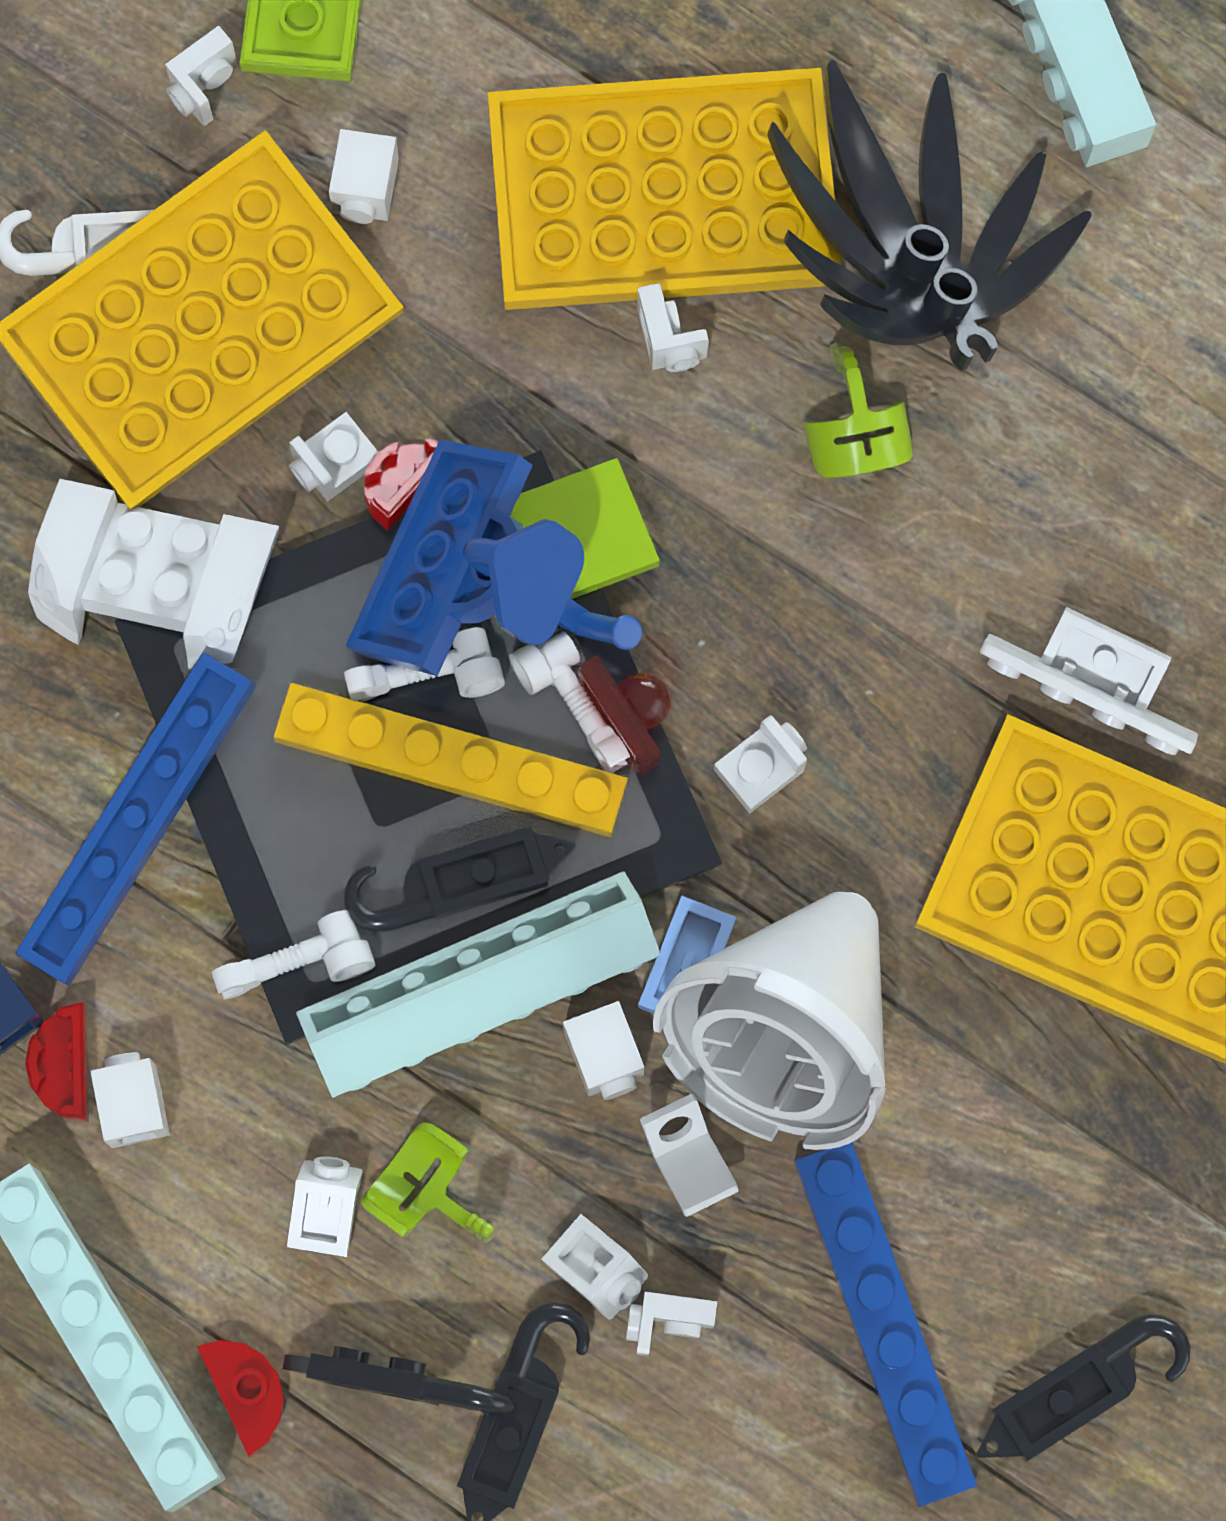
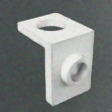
M694 1094L681 1098L640 1119L653 1158L684 1216L688 1217L739 1191L735 1179L708 1133ZM681 1116L689 1118L686 1125L678 1132L671 1135L659 1134L663 1125L671 1119Z

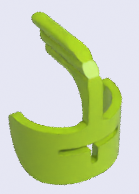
M841 343L831 344L829 350L833 353V361L836 363L837 372L844 376L851 401L852 413L847 418L803 422L810 456L816 471L828 479L883 470L910 461L913 456V446L904 401L894 402L891 407L879 411L868 410L862 376L857 367L858 361L854 357V351ZM889 426L893 428L889 433L869 438L871 449L869 455L865 453L863 440L839 444L834 443L835 438L861 434Z
M423 1122L416 1126L400 1151L380 1177L367 1190L361 1200L365 1210L402 1238L408 1236L427 1213L435 1209L440 1210L469 1233L475 1234L476 1238L483 1239L484 1243L489 1242L495 1234L493 1224L487 1223L475 1213L470 1214L446 1196L448 1186L466 1160L469 1150L440 1128L428 1122ZM440 1159V1166L422 1191L405 1211H400V1206L416 1188L404 1178V1174L409 1173L421 1181L435 1160Z

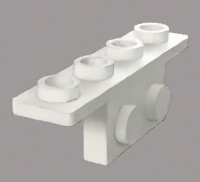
M1066 607L1042 658L992 634H988L979 651L981 654L989 657L988 666L997 672L1018 679L1020 674L1023 673L1041 682L1042 684L1039 689L1057 701L1071 704L1074 698L1093 707L1092 715L1111 727L1122 730L1128 724L1147 733L1145 741L1165 753L1176 755L1180 749L1191 754L1197 743V733L1147 709L1171 661V657Z

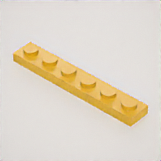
M290 683L273 736L275 742L610 838L613 834L628 782L627 777L295 683Z

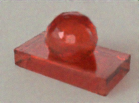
M597 655L579 666L578 679L582 684L581 687H584V691L587 692V696L590 697V701L593 702V706L599 711L605 723L613 729L625 745L630 755L627 759L636 773H640L642 776L659 765L660 750L646 729L658 726L667 718L672 703V696L668 686L656 675L642 672L628 676L617 686Z

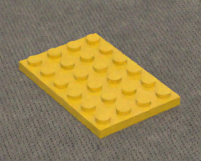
M821 68L488 92L505 310L636 301L639 287L657 283L661 285L664 298L826 286L811 274L786 246L783 239L788 229L810 247L842 266L841 255L817 229L794 195L778 164L767 136L768 129L771 123L774 122L802 161L835 200Z
M264 130L1 320L0 345L117 496L132 510L145 504L403 313L404 307L268 132Z
M1007 714L914 928L1226 1064V808Z

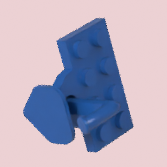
M439 439L345 647L362 657L438 676L461 623H480L496 615L497 622L503 630L527 644L539 645L546 642L553 635L557 626H560L571 634L611 643L622 650H629L637 646L641 640L642 628L639 621L633 616L622 615L615 618L589 612L570 599L584 564L583 547L580 540L557 522L547 519L524 528L520 522L510 516L533 466L531 463L517 454Z

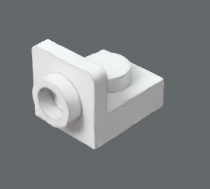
M217 26L165 64L171 84L166 89V92L176 108L185 117L193 113L203 126H206L213 120L209 101L202 91L206 88L212 90L222 85L231 76L233 68L238 66L233 42L220 26Z
M660 283L639 287L637 293V312L652 370L666 367V370L669 372H679L698 365L699 360L705 359L708 353L709 339L706 329L680 334V321L674 300L664 301Z
M345 412L306 442L300 436L290 441L289 444L294 461L289 464V467L306 491L310 492L317 488L328 502L365 475V470L378 451L348 413Z
M770 715L761 722L758 731L716 762L713 770L750 814L804 772L807 758L803 753L807 750V746L793 726L788 722L780 726L774 717Z
M330 1156L317 1157L314 1161L305 1160L296 1179L287 1247L347 1257L357 1192L362 1179V1169L349 1167L350 1164L347 1161Z
M582 1214L578 1216L541 1259L551 1270L585 1297L608 1320L614 1318L620 1310L627 1308L635 1301L640 1293L641 1285L648 1278L646 1271L626 1250Z
M645 1292L643 1305L631 1304L626 1340L638 1342L636 1355L649 1356L653 1321L665 1322V1334L700 1338L701 1327L711 1329L714 1327L717 1301Z

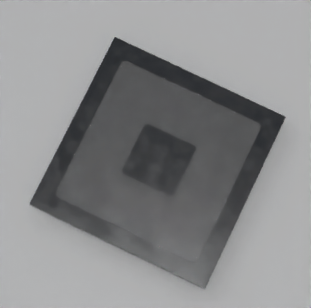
M541 450L523 457L533 466L521 493L554 481ZM407 510L389 530L385 529L375 519L370 518L270 558L233 662L224 664L248 678L257 686L187 797V802L250 958L254 960L320 935L317 922L328 914L346 910L344 906V890L348 880L357 870L367 865H375L377 872L362 885L360 892L361 900L369 909L380 910L405 903L403 890L405 875L409 867L416 863L418 859L532 826L534 833L573 841L576 843V849L548 878L549 886L437 920L432 918L387 932H373L361 928L355 923L360 939L368 941L376 964L372 970L361 976L346 981H331L324 959L261 982L286 1045L306 1038L296 1014L297 1011L623 871L626 873L641 899L722 865L629 650L619 649L611 643L571 634L560 626H557L550 638L561 632H565L571 638L580 656V662L571 667L582 684L581 687H584V691L590 697V701L593 702V706L599 711L605 723L621 739L630 755L629 758L625 759L627 765L613 772V774L627 777L628 782L611 838L275 742L273 736L290 683L350 699L344 676L345 671L359 666L392 665L359 656L345 647ZM602 588L572 599L589 612L614 617ZM494 616L480 623H461L458 632L469 628L485 629L492 657L499 659L505 681L504 686L499 690L480 697H463L459 693L454 673L392 688L385 694L362 702L603 771L588 743L587 736L578 724L579 721L575 719L576 716H573V711H570V707L567 706V702L564 701V697L560 695L555 685H549L533 695L529 694L522 686L512 668L509 655L524 647L527 643L518 640L500 626L498 627ZM121 618L117 619L114 622L156 725H158L192 669L188 670L183 638L184 632ZM557 846L554 851L557 854H563L565 848Z

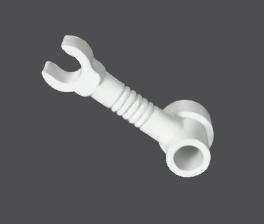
M469 628L458 632L453 641L454 649L449 651L438 677L454 673L460 695L468 698L488 695L502 688L505 681L499 659L492 657L485 629ZM382 664L359 666L344 672L350 699L359 702L368 701L378 695L385 694L392 688L436 677L393 664L388 666Z
M561 632L537 646L527 644L509 655L517 678L529 694L533 695L549 685H555L560 695L564 697V701L567 702V706L570 707V711H573V716H576L575 719L579 721L578 724L587 736L588 743L603 771L613 773L627 765L625 759L629 758L630 755L625 745L613 729L605 723L596 707L593 706V702L590 701V697L587 696L584 687H581L582 684L571 668L580 662V656L573 641L565 632Z
M341 910L328 914L317 922L321 933L318 936L254 960L246 959L223 965L211 973L218 994L222 993L223 999L226 1000L240 996L250 989L259 986L261 982L278 976V974L282 975L284 972L287 973L289 970L298 969L300 966H305V964H311L321 959H324L330 980L334 982L346 981L361 976L372 970L376 964L368 941L360 939L355 922L350 917L348 910Z

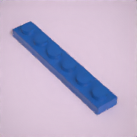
M202 653L15 954L68 986L71 985L257 686L255 683L206 653Z
M853 1143L826 1149L795 1160L794 1164L917 1506L921 1507L976 1487L977 1483Z

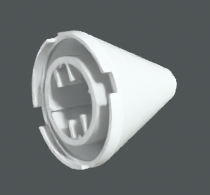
M831 893L680 972L671 981L658 1002L653 1018L654 1032L660 1033L663 1028L669 1043L662 1057L678 1081L691 1094H694L698 1101L722 1119L752 1135L771 1142L778 1130L807 1136L802 1144L803 1148L813 1150L841 1147L860 1138L873 1122L885 1094L879 925L877 914L871 907V904L857 893Z

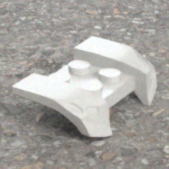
M59 479L35 542L28 588L30 601L37 618L41 622L79 645L82 638L85 611L184 632L183 638L188 670L194 668L203 652L222 664L233 662L279 532V526L223 514L219 525L140 507L130 510L126 504L117 502L114 490Z

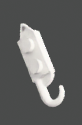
M29 210L15 211L3 218L0 223V260L4 266L17 274L28 276L67 274L154 210L72 215L69 218L63 219L56 227L52 239V252L21 253L13 247L11 242L13 229L19 223L30 220L32 217V213Z

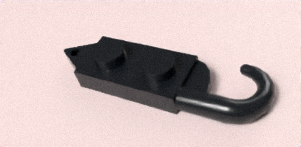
M532 826L418 859L416 863L409 867L405 875L403 888L405 903L380 910L369 909L361 900L360 892L362 885L377 872L376 866L370 864L357 870L348 880L344 890V906L356 924L373 932L392 931L432 918L437 920L549 886L548 878L574 852L576 843L534 833ZM557 846H563L565 852L557 854L554 849Z
M557 1302L542 1304L529 1312L519 1326L494 1389L496 1392L511 1397L516 1404L515 1410L511 1414L485 1412L457 1487L463 1489L467 1521H472V1516L476 1512H480L483 1515V1521H492L508 1507L515 1509L559 1394V1382L555 1373L544 1362L534 1357L541 1336L549 1324L563 1322L569 1325L575 1332L577 1354L583 1356L588 1352L590 1343L588 1324L582 1314L570 1305Z
M1147 1314L1134 1318L993 1408L992 1412L995 1416L976 1452V1457H1022L1024 1462H1027L1127 1398L1135 1389L1136 1383L1134 1363L1128 1352L1151 1337L1161 1336L1171 1342L1175 1350V1359L1173 1365L1166 1372L1165 1378L1169 1382L1175 1381L1185 1372L1190 1362L1191 1346L1186 1332L1177 1322L1164 1315ZM989 1441H993L997 1446L994 1453L989 1452L986 1448Z
M334 1346L332 1357L311 1353L310 1358L285 1354L282 1367L283 1370L306 1374L307 1378L322 1383L437 1406L443 1404L497 1414H511L516 1406L514 1400L505 1394L472 1384L424 1375L425 1363L390 1357L388 1368L368 1364L370 1353L346 1347Z

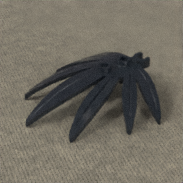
M830 60L826 67L824 78L827 114L834 152L848 196L872 243L818 181L774 122L771 123L767 136L778 164L806 214L835 250L870 281L816 251L789 229L783 239L784 243L811 274L832 291L850 301H843L824 294L820 302V306L826 313L850 331L869 340L890 345H915L945 336L951 345L949 350L950 359L961 371L968 368L974 356L970 348L976 350L985 363L991 361L998 348L997 341L988 330L977 325L1003 315L1033 294L1054 273L1069 254L1087 226L1092 213L1090 211L1082 212L1023 252L998 277L994 276L1015 245L1035 200L1046 160L1045 152H1039L1004 194L987 221L976 243L969 264H963L961 262V174L955 122L946 74H938L932 85L923 122L919 153V197L923 224L918 225L898 180L841 70L834 60Z

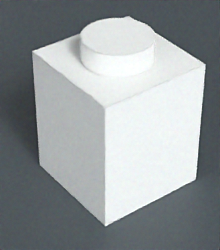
M340 129L329 188L333 213L340 214L347 221L359 224L371 223L373 219L388 221L399 162L396 137Z
M619 1001L563 1022V1032L588 1097L601 1092L603 1099L609 1100L637 1088L634 1079L644 1076L645 1067Z
M137 1052L119 1054L104 1059L105 1068L90 1071L103 1140L108 1146L116 1148L170 1136L157 1066L150 1058L140 1060V1054Z

